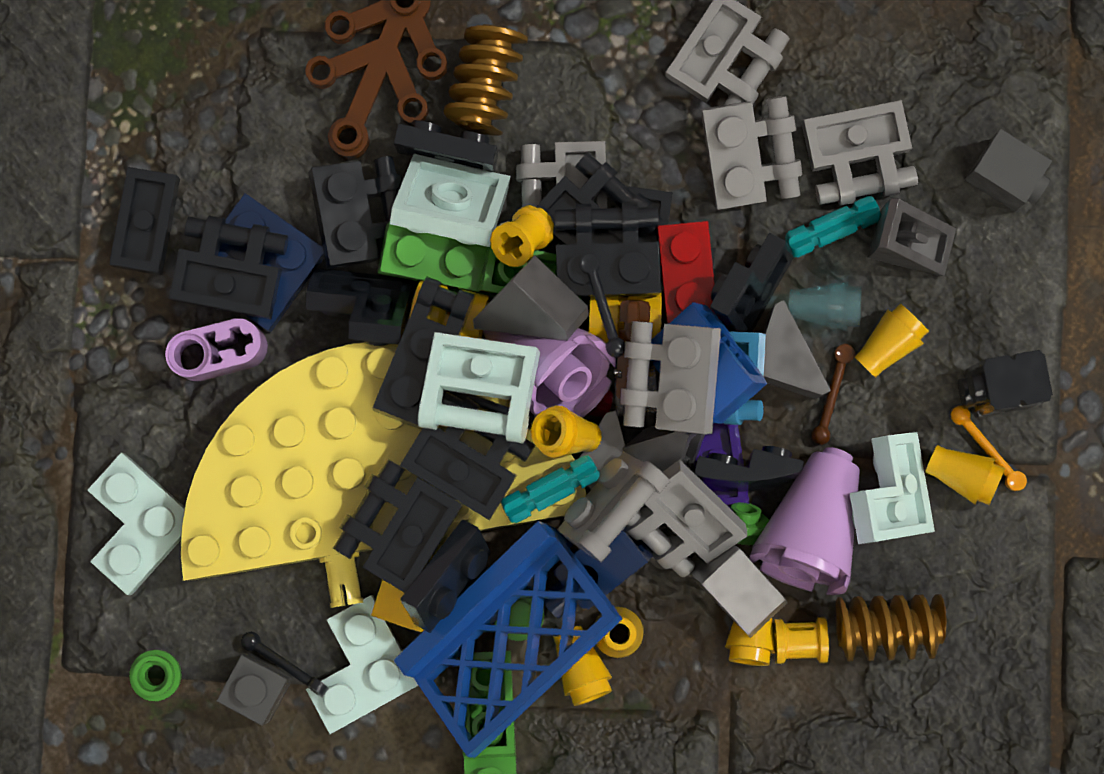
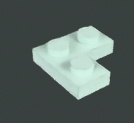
M913 432L872 438L873 464L878 474L880 488L849 493L852 505V521L856 529L858 544L935 532L918 433Z
M121 452L88 489L96 499L124 523L91 560V563L125 594L132 595L181 541L185 506L128 455Z
M373 595L363 599V603L354 604L327 619L351 664L321 681L329 688L323 697L316 695L309 688L306 689L329 734L418 686L414 678L403 675L394 661L403 650L388 622L371 616L376 601Z

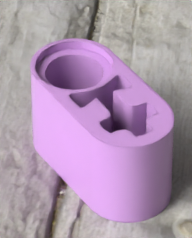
M231 319L175 335L166 347L165 357L168 366L176 374L190 381H203L257 366L265 358L268 346L263 332L251 322L245 319ZM241 332L249 339H253V343L245 346L246 354L242 356L234 349L218 351L212 342V339L215 338V342L222 347L234 345L238 342L237 334ZM191 344H201L204 349L202 363L195 369H185L181 362L182 352ZM219 355H220V357L222 358V362H220V363H219Z

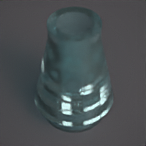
M849 281L805 289H790L789 311L794 319L847 331L848 326L860 327L862 287L849 286Z

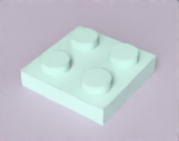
M414 154L393 204L390 224L407 228L415 233H430L456 239L463 244H478L490 247V238L497 226L508 193L510 176Z

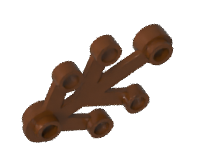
M381 0L350 14L341 10L334 11L326 18L325 30L327 35L337 44L348 43L354 38L356 32L386 22L379 39L331 59L325 56L313 57L306 65V76L311 85L318 89L329 88L335 83L336 79L367 67L346 117L335 121L328 133L329 144L338 157L345 160H354L363 156L367 151L370 138L365 124L386 74H388L399 101L397 108L401 120L411 126L413 120L425 121L427 119V102L421 95L417 94L398 46L405 29H407L419 54L417 57V67L420 75L430 81L439 80L445 75L447 71L446 57L441 50L435 47L424 21V18L429 13L431 0H414V3L408 8L399 7L396 4V0ZM345 20L350 24L345 34L337 35L332 32V26L336 21ZM428 57H437L442 62L437 71L429 72L423 68V63ZM319 65L328 66L330 68L329 76L324 80L313 78L312 74L315 67ZM418 102L422 106V112L417 117H408L404 114V108L408 103ZM351 128L357 132V138L353 143L343 144L339 141V135L344 129Z

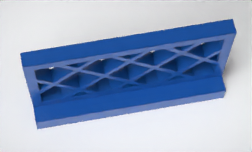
M537 521L457 598L456 605L449 616L440 620L431 633L424 630L394 659L403 675L412 677L417 682L467 757H477L623 619L570 550L573 546L572 543L557 531V528ZM561 560L568 569L566 592L546 591L547 573ZM579 585L585 593H578ZM519 598H532L529 627L509 626L511 606ZM544 599L565 600L562 629L541 628ZM577 600L592 601L602 614V617L587 631L574 630ZM484 632L496 633L492 662L473 661L475 640ZM508 633L528 635L525 664L505 663ZM540 635L561 637L559 656L550 666L537 665ZM573 637L578 638V639L572 644V642H573ZM448 666L459 667L456 697L444 696L434 682ZM472 668L491 669L488 699L468 698ZM504 670L524 671L521 693L513 701L500 700ZM536 672L541 673V674L536 678ZM449 703H455L454 710ZM467 705L487 706L485 726L472 737L465 727ZM499 707H505V708L499 713Z

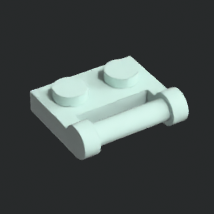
M435 332L419 408V427L436 430L439 425L506 435V441L524 443L528 430V414L540 351L537 347ZM447 390L511 400L509 413L501 414L443 405V392Z

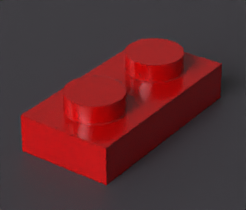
M708 221L658 226L657 237L666 324H669L692 302L707 305L709 308L713 302L711 301V292L715 282Z

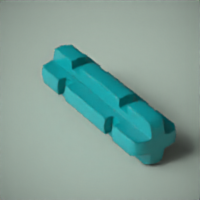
M867 196L853 202L854 204H852L850 209L844 206L811 221L807 228L802 225L788 231L785 235V240L789 244L794 257H801L812 252L816 245L821 248L855 233L859 226L864 229L877 223L881 218V211L872 196Z
M584 455L571 462L570 468L564 470L561 467L527 485L526 491L520 493L518 490L503 498L501 504L508 519L512 523H518L532 516L531 511L535 509L541 511L575 493L574 488L581 485L583 489L596 482L600 477V473L589 455Z

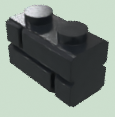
M1041 350L1017 353L1011 357L1010 355L985 359L967 368L965 374H963L964 378L958 380L961 404L964 409L970 408V412L975 418L1028 409L1050 401L1051 395H1053L1046 357Z

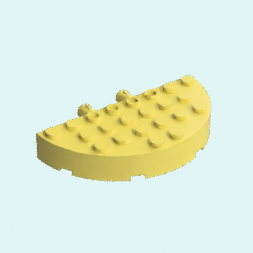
M365 342L353 343L309 356L272 376L257 387L234 409L220 426L205 450L194 474L186 500L181 535L183 581L199 580L319 559V562L325 563L331 600L330 608L346 606L343 585H345L348 605L363 603L355 557H359V552L373 550V548L361 542L351 559L334 550L333 547L343 532L339 527L347 514L353 516L368 492L364 487L371 475L377 476L387 459L400 466L421 432V429L377 413L372 408L399 344L373 346ZM480 396L510 408L511 400ZM439 425L438 428L446 431L448 426ZM468 429L460 439L461 442L486 456L493 444L486 438ZM531 429L527 430L526 439L534 443ZM535 446L527 461L523 462L507 452L500 465L517 475L505 497L518 490L520 493L526 491L527 485L561 467L564 470L570 468V463L575 461L573 455L570 454L556 458L548 457ZM405 469L395 488L407 495L418 476ZM580 485L574 488L575 493L541 511H538V509L531 511L532 516L518 523H512L508 519L501 503L491 520L463 505L431 559L462 519L477 526L480 531L562 518L565 517L567 510L575 501L587 495L585 487L582 489ZM386 501L370 528L382 535L398 508Z

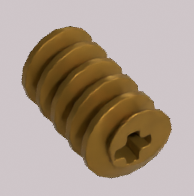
M489 24L470 26L465 29L464 39L470 45L463 46L459 51V58L465 64L458 65L454 70V77L461 83L453 84L449 88V96L456 102L445 105L444 115L455 124L467 130L485 135H503V132L492 126L491 122L492 120L507 119L508 113L497 107L496 103L497 101L512 100L513 94L501 87L502 82L517 81L518 75L506 68L507 63L522 62L523 55L514 51L511 47L512 44L527 43L528 36L502 26Z
M935 594L929 607L924 595H914L909 608L903 595H894L888 608L883 596H874L868 610L863 597L854 596L849 610H847L842 597H837L836 630L839 647H842L847 661H853L857 646L863 647L868 661L874 660L878 646H883L888 660H894L898 645L904 646L908 659H915L918 645H924L929 659H935L938 646L944 643L946 637V608L944 599L941 594Z

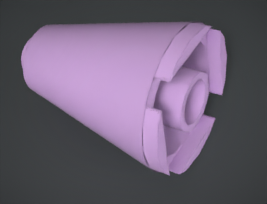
M578 328L567 341L483 330L486 340L537 347L540 351L529 409L535 417L545 409L559 405L566 407L583 418L598 405L611 385L612 381L606 375L610 363L614 367L616 366V358L611 357L607 353L604 340L585 330Z
M826 447L823 452L811 454L802 471L752 547L749 559L752 563L759 559L763 561L760 571L785 584L812 592L814 584L819 583L829 585L828 595L845 594L851 577L855 531L849 493L858 492L860 473L859 467L852 462L853 457L849 453L837 448Z

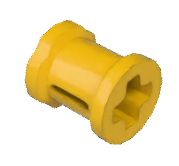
M526 205L513 215L512 222L501 223L495 228L490 238L491 248L495 256L502 263L512 267L522 266L533 257L534 250L545 248L553 240L554 223L544 209Z
M817 617L816 622L784 623L783 619H774L773 629L776 648L774 657L776 664L785 663L786 659L817 658L819 663L828 662L829 639L826 617Z

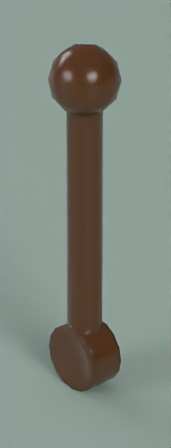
M841 344L834 351V359L837 363L829 387L831 391L827 394L819 425L813 428L811 432L813 442L818 445L828 443L831 438L828 427L846 364H849L855 357L854 349L848 344Z

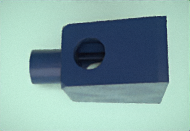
M626 526L608 546L612 551L602 563L581 549L574 554L583 567L588 565L596 570L598 579L595 583L605 596L653 557V550L642 540H633L624 531ZM562 563L553 571L559 580L546 589V591L566 592L568 569ZM579 585L578 593H585ZM544 599V605L556 618H561L564 612L565 600ZM577 600V604L585 612L594 605L592 601Z

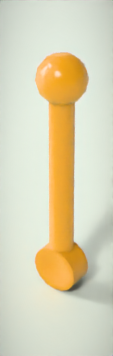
M962 405L954 407L951 411L952 421L957 425H963L990 458H995L994 463L1005 468L1003 474L1005 475L1006 487L1012 491L1024 489L1027 483L1025 474L1020 471H1013L971 421L968 408L964 409Z

